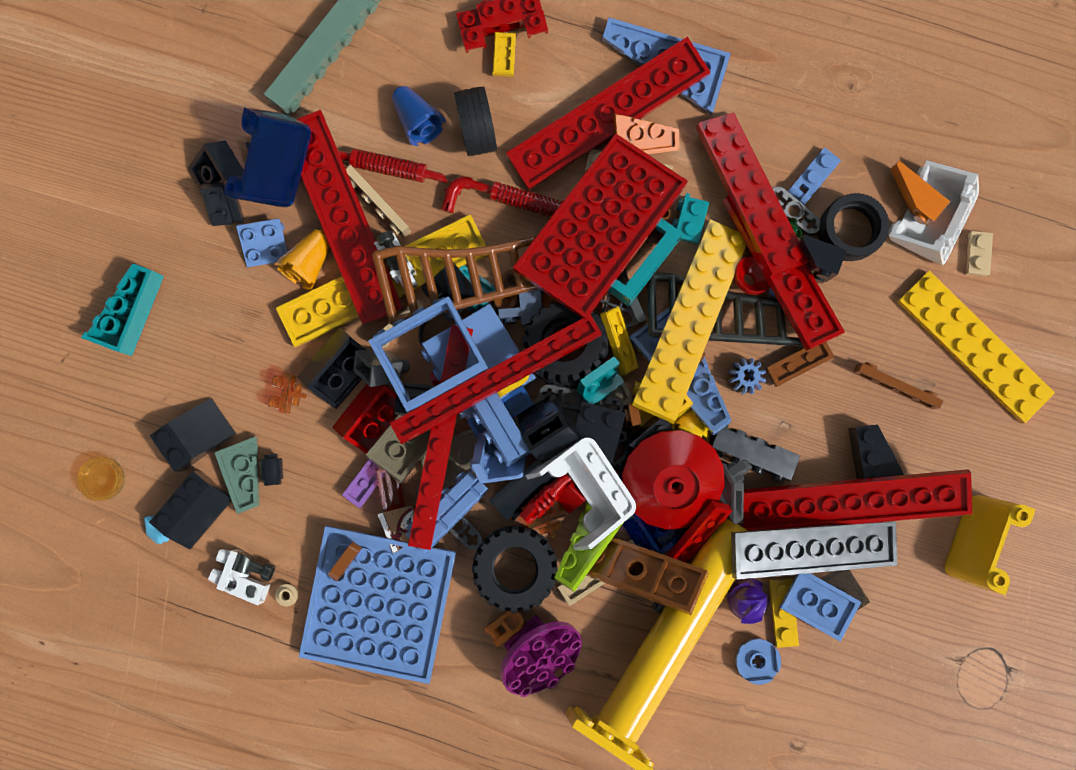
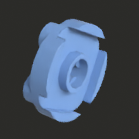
M752 638L738 646V651L735 655V665L744 679L752 684L762 685L772 681L776 673L779 672L781 657L779 651L772 643L762 638ZM757 655L764 659V662L760 663V667H756V664L752 663V660Z

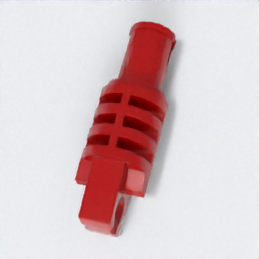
M565 474L557 477L550 485H544L543 489H540L539 493L529 500L526 504L527 507L521 512L520 516L528 524H531L536 518L543 516L546 513L545 511L549 510L550 506H553L554 502L559 500V494L572 480Z

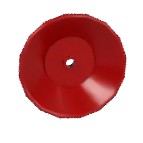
M682 430L662 431L642 440L630 453L622 472V482L636 503L634 513L644 522L666 530L687 528L696 521L712 501L719 502L725 486L724 466L715 448L702 437ZM674 482H679L677 488L672 487Z

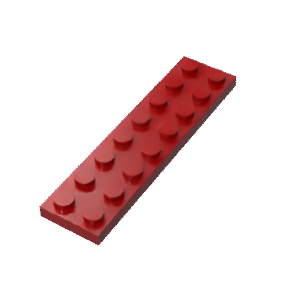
M735 113L699 122L695 127L768 277L807 264L809 260Z
M725 197L723 200L725 207L805 350H811L844 334L843 327L807 264L768 277L730 197Z

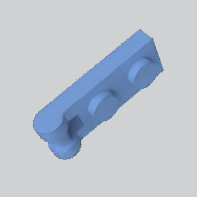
M824 147L788 192L805 205L841 160ZM802 186L807 192H802L799 187Z

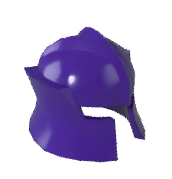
M754 578L737 579L727 593V601L732 613L740 618L743 624H753L762 621L763 614L766 612L769 604L768 595L762 591L763 583Z

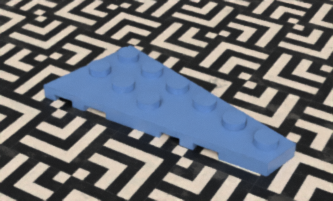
M610 17L608 18L602 38L605 43L640 67L683 40ZM692 42L711 71V74L682 92L681 95L712 116L731 53Z
M669 308L657 316V329H664L670 315ZM647 323L629 338L631 343L650 362L660 338L649 336ZM704 356L702 362L698 364L687 396L693 402L690 410L711 434L715 435L731 422V417Z

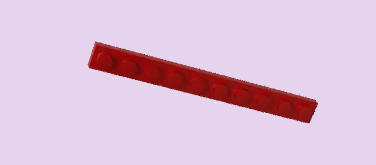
M590 314L587 319L582 318L392 421L390 425L402 445L600 337L602 333Z
M451 325L440 384L466 370L470 348L458 326ZM467 328L472 337L473 329ZM457 415L431 428L408 543L410 547L431 550Z

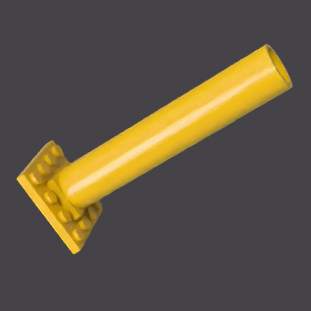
M725 519L701 547L691 564L705 569L709 573L692 615L665 606L599 715L594 714L591 719L585 710L579 706H576L574 709L570 705L565 712L566 717L575 730L635 770H655L653 767L655 763L651 761L636 742L735 580L732 578L731 532L747 530L728 519Z

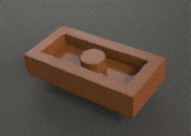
M632 403L627 404L624 411H622L626 413L624 423H628L629 428L641 425L639 409L632 406Z

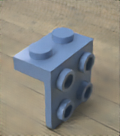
M483 433L478 434L477 442L474 444V455L470 460V467L472 472H475L480 484L523 477L527 456L508 467L504 462L500 464L494 454V451L497 449L493 447L492 443L488 444Z

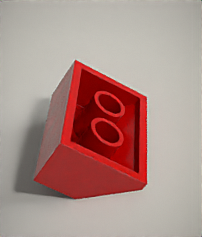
M366 384L332 428L342 438L367 454L389 428L390 423L399 416L394 415L397 393L386 385L370 387Z

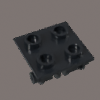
M453 262L461 299L473 297L472 284ZM444 267L434 276L438 298L449 297L453 302ZM425 282V283L422 285L423 287L421 288V290H422V291L425 293V295L429 298V294H428V290H427V286H426V282ZM464 308L458 309V313H460ZM450 312L442 313L448 322L453 319Z

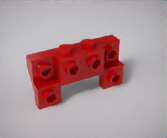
M485 0L476 5L477 9L456 13L466 53L476 48L483 47L485 49L486 42L484 37L495 35V32L504 33L521 29L525 26L528 38H531V35L543 32L548 34V26L540 0Z

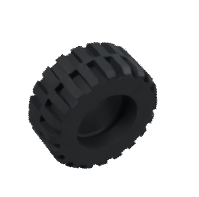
M550 303V308L545 309V307L539 309L540 314L538 316L533 315L531 317V325H526L524 331L526 337H523V345L527 349L582 318L562 304ZM592 312L591 316L601 331V336L587 343L584 352L578 358L567 362L554 361L536 371L535 374L540 379H544L545 383L549 385L556 384L557 387L562 388L564 385H569L570 388H575L581 379L605 363V358L608 357L609 343L605 326L602 324L598 314Z
M510 525L495 530L482 541L473 558V581L479 590L478 593L487 600L489 605H494L503 612L504 610L511 611V613H518V611L523 610L526 612L534 606H539L550 595L556 583L557 561L552 546L538 531L526 526ZM508 548H522L528 551L535 560V576L531 583L524 588L509 589L503 586L495 576L494 564L496 558L502 551Z

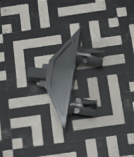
M721 460L724 466L725 486L720 497V503L730 506L732 512L729 517L734 524H743V480L745 479L743 475L752 469V466L748 460H742L737 464Z

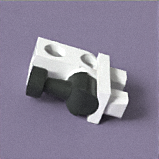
M391 230L376 237L377 242L374 243L378 250L401 246ZM396 256L388 257L387 264L392 270L390 273L397 284L401 282L403 286ZM406 257L412 285L415 288L418 285L413 276L417 273Z
M238 549L219 550L216 561L224 563L225 567L223 571L216 568L213 569L208 580L216 584V589L225 591L255 605L264 603L271 584L248 576L251 571L261 574L260 578L269 582L274 575L276 565L271 563L262 565L255 562L252 555Z

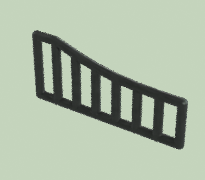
M655 272L647 282L648 334L650 337L660 338L663 329H657L656 281L669 283V313H671L678 296L677 284L682 285L684 277L673 273ZM730 291L727 292L725 299L733 301L735 334L722 333L720 309L713 332H711L708 341L804 347L799 337H787L785 312L777 298L746 295ZM742 303L754 304L757 335L744 334ZM763 306L776 307L778 336L765 335Z

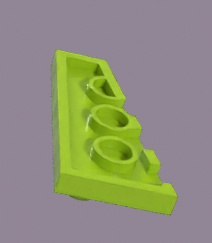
M587 501L584 513H581L578 520L579 525L576 532L572 534L569 549L565 552L555 575L557 582L573 592L576 591L622 526V524L592 549L575 551L573 546L589 534L583 524L585 514L592 509Z

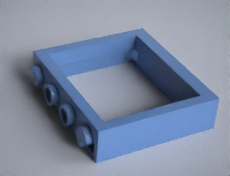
M449 297L434 300L432 302L433 305L427 309L424 307L417 309L412 313V317L407 320L402 318L394 322L392 328L387 331L384 329L378 331L369 340L407 413L489 369ZM449 310L477 364L411 400L382 346L442 312Z

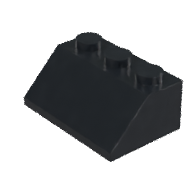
M339 327L297 378L309 390L337 409L362 380L353 371L355 351L366 349Z
M538 460L524 470L523 477L512 480L489 500L506 520L510 517L515 520L520 516L521 508L531 498L533 499L534 495L538 494V491L542 490L544 485H550L557 478L551 476L547 471L542 476L527 479L525 475L541 464Z
M192 471L149 523L165 537L190 550L232 502V499L226 491L202 471Z

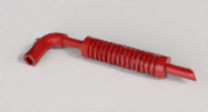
M353 148L351 153L338 150L342 160L349 161L353 168L371 170V172L375 171V173L379 172L380 174L383 173L384 175L387 174L402 179L404 177V179L408 178V180L424 183L425 178L448 183L443 173L427 170V164L406 161V159L402 160L401 158L398 159L397 157L394 158Z
M461 176L451 181L447 189H444L446 193L440 210L453 214L457 197L461 194L462 189H474L491 194L490 200H498L499 203L502 201L503 204L515 205L516 208L519 206L520 209L523 207V210L527 208V211L531 209V212H539L540 215L544 213L543 216L548 214L547 217L553 216L563 201H555L554 198L551 200V197L546 199L547 196L543 198V195L538 196L539 194L537 193L534 195V192L530 194V191L526 193V190H518L517 187L514 189L513 186L510 188V185L506 187V184L502 185V183L497 181L491 186L474 181L472 177Z

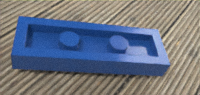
M523 385L501 399L512 419L534 405ZM473 417L467 420L477 438L479 433L486 431L482 423L477 425Z

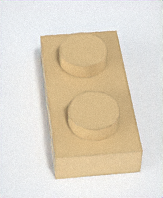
M977 231L968 233L965 275L990 276L993 233Z

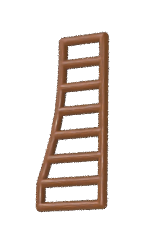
M531 236L515 241L468 249H430L394 246L374 251L372 257L389 323L392 325L402 318L407 320L418 309L405 255L419 256L431 306L433 305L432 302L439 298L429 257L443 258L453 304L456 310L539 289L531 282L525 283L524 278L515 271L513 273L516 286L504 288L496 253L509 251L513 268L519 260L517 249L530 246L536 237ZM487 255L495 291L483 294L475 256ZM396 256L410 310L409 313L398 316L383 263V258ZM465 257L473 288V297L461 299L452 258Z

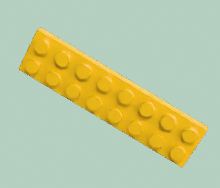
M927 271L897 301L1021 424L1026 423L1055 394L1035 372L931 271Z

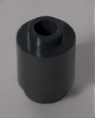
M278 454L264 455V459L260 460L261 481L263 480L264 486L281 485V479H284L282 458H278Z

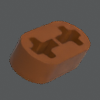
M353 541L332 567L328 576L337 582L357 557L362 547Z

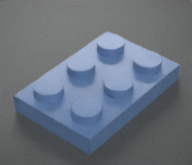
M811 573L796 574L779 608L841 642L861 601Z

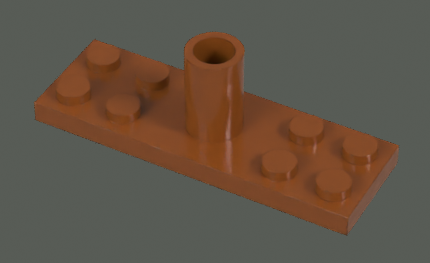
M613 537L586 576L692 615L709 573L705 569Z

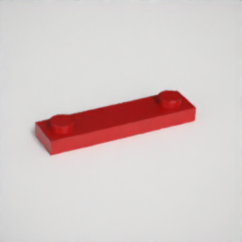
M712 501L666 556L688 563L731 514L730 506Z

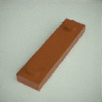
M865 362L856 365L854 369V374L932 410L939 409L944 401L937 398L935 392L930 390L922 391L877 370L878 367L872 363Z

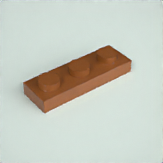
M826 342L808 351L804 348L765 369L774 386L778 387L834 358V355Z

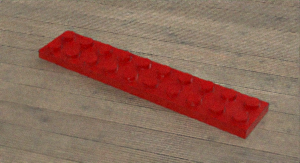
M687 36L506 152V155L527 188L531 190L615 135L614 113L642 119L709 76L711 71Z
M318 110L281 125L362 325L387 316L372 257L373 252L378 250L374 244L376 240L323 112ZM383 259L397 312L404 308Z
M969 469L744 489L743 524L741 525L747 531L971 515V472Z

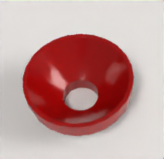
M753 256L745 257L737 264L734 279L742 291L750 295H758L770 288ZM744 275H750L754 280V284L748 285L744 281Z

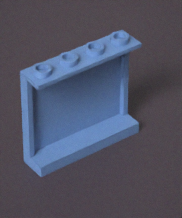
M490 304L463 319L466 328L473 329L472 339L489 369L520 353ZM451 327L422 343L423 350L421 354L427 363L431 362L435 369L432 372L438 381L441 380ZM470 349L466 369L477 364ZM533 373L529 375L528 380L523 384V386L528 385L536 379ZM472 406L460 412L459 416L461 418L465 417L466 420L473 417L471 413L474 412Z

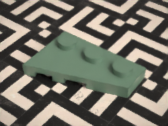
M255 436L214 452L236 513L240 514L260 506L258 437Z

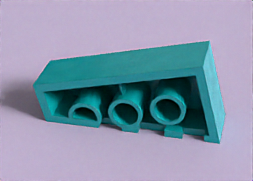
M132 264L117 285L115 294L107 299L105 308L99 316L96 315L92 321V327L88 332L85 331L81 338L116 352L132 356L164 276L150 269Z

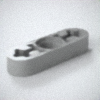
M773 188L776 195L778 193L781 195L779 200L781 206L787 200L789 201L783 209L788 220L792 218L788 213V208L795 206L799 209V215L794 218L797 219V225L804 235L812 236L819 231V217L784 188ZM805 214L806 217L799 223L798 220ZM813 221V228L807 229V222Z

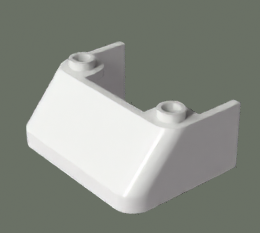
M591 438L580 439L525 475L527 479L542 476L548 471L553 477H561L568 472L592 509L585 514L583 519L584 527L589 534L573 546L575 551L592 549L632 516L636 509L633 497L597 443Z

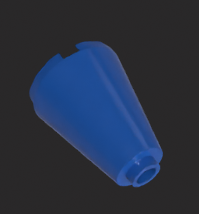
M400 86L394 90L392 101L408 141L414 146H419L417 143L423 142L428 144L436 139L443 131L441 127L443 122L446 124L443 114L408 86Z

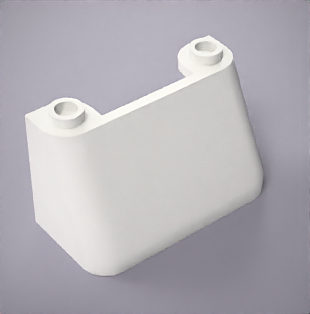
M927 160L924 167L919 168L917 175L947 198L950 203L936 220L927 226L918 223L914 219V215L907 209L902 221L898 220L896 223H892L888 235L892 242L934 263L944 265L977 200L979 179L978 174Z

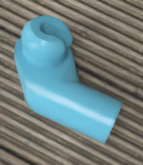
M154 516L144 517L146 535L156 544L168 542L169 538L165 537L149 523Z

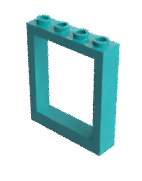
M661 219L655 227L664 236L628 283L624 285L616 279L608 290L609 293L627 306H630L680 241L682 232L664 219Z

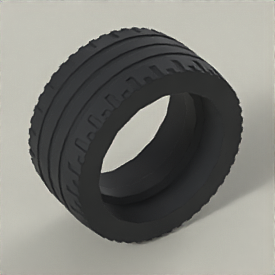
M473 87L454 92L467 156L496 151L495 132L485 87Z
M861 193L847 194L835 200L822 214L818 231L819 240L847 250L843 261L851 262L865 259L876 252L885 242L889 232L888 214L882 204L875 198H872V196ZM846 208L855 209L862 212L869 219L872 227V237L865 246L851 247L838 238L834 229V218L839 211Z

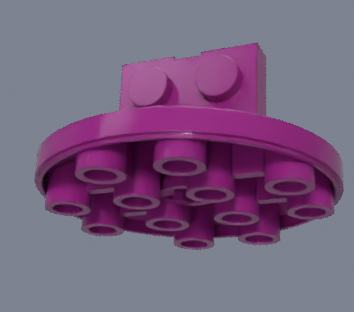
M537 615L533 616L518 633H515L503 644L508 653L500 668L501 682L510 693L520 695L521 697L540 692L546 688L552 689L556 687L559 680L575 668L574 663L579 656L582 646L579 632L570 623L557 621L544 624L540 617ZM562 669L563 674L557 678L555 673Z

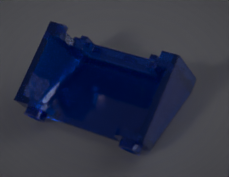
M244 107L241 125L246 133L252 135L242 178L238 176L230 177L226 182L224 195L234 199L271 206L290 207L295 200L311 138V130L306 123L283 113Z

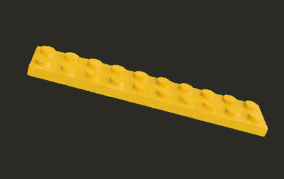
M470 214L406 246L430 249H468L486 246ZM406 255L417 273L413 276L418 285L413 288L416 290L423 287L422 285L425 283L419 256ZM487 255L475 256V257H474V258H475V261H477V260H479V259H481V258H483V257H485V256H487ZM388 257L383 258L400 298L405 295L404 288L401 282L397 284L390 273L392 270L387 264ZM429 257L434 277L445 266L443 258ZM465 257L452 258V261L458 268L467 265ZM343 276L276 308L294 347L307 343L359 317Z
M710 219L632 406L673 424L675 423L735 275L736 266L740 262L747 245L740 232Z

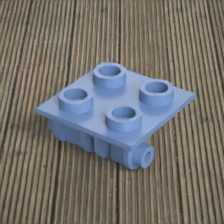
M280 218L236 225L247 267L275 263L287 252L283 231H285L284 224L280 222Z

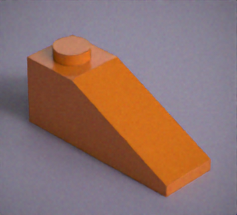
M900 160L890 169L909 212L914 215V219L918 223L925 224L926 226L931 224L950 203L947 198Z

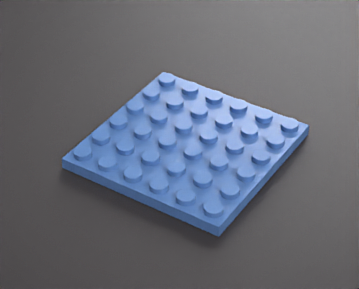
M326 525L299 658L430 684L456 551L432 547L431 550L424 554L419 548L408 546V542ZM354 541L362 547V550L336 582L328 576V573L348 546ZM389 544L402 546L403 548L393 553Z

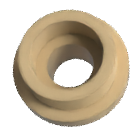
M284 584L277 589L275 597L280 605L285 607L291 606L298 599V591L295 586ZM285 591L290 594L289 599H284L283 593Z

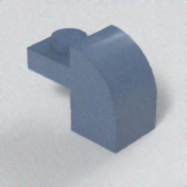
M541 289L519 294L520 308L499 309L500 321H504V324L517 323V320L521 319L522 328H525L526 325H531V317L533 315L538 316L540 314L539 309L542 308Z

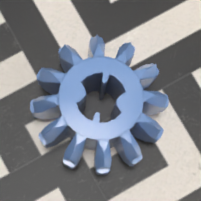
M745 358L740 359V364L736 362L732 364L735 370H729L728 372L734 376V378L728 380L729 383L736 382L733 390L741 387L740 394L742 395L747 390L750 395L754 394V388L761 390L762 387L759 383L766 382L765 378L760 377L766 371H759L758 368L761 366V363L758 362L753 365V358H750L748 362H746ZM749 372V373L751 374V375L749 376V380H746V381H745V380H744V377H745V374H744V373Z

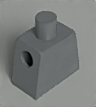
M374 350L355 351L353 371L370 387L391 384ZM385 351L401 380V373L408 372L410 369L409 361L407 359L400 360L392 352Z

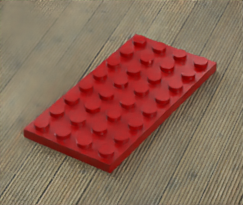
M615 134L513 266V271L581 318L587 319L686 187L688 180L626 139Z

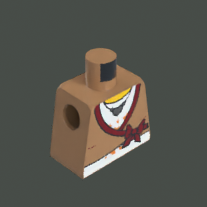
M415 505L377 514L386 538L409 543V538L405 535L408 532L406 527L413 521ZM389 544L393 553L403 548L402 546Z

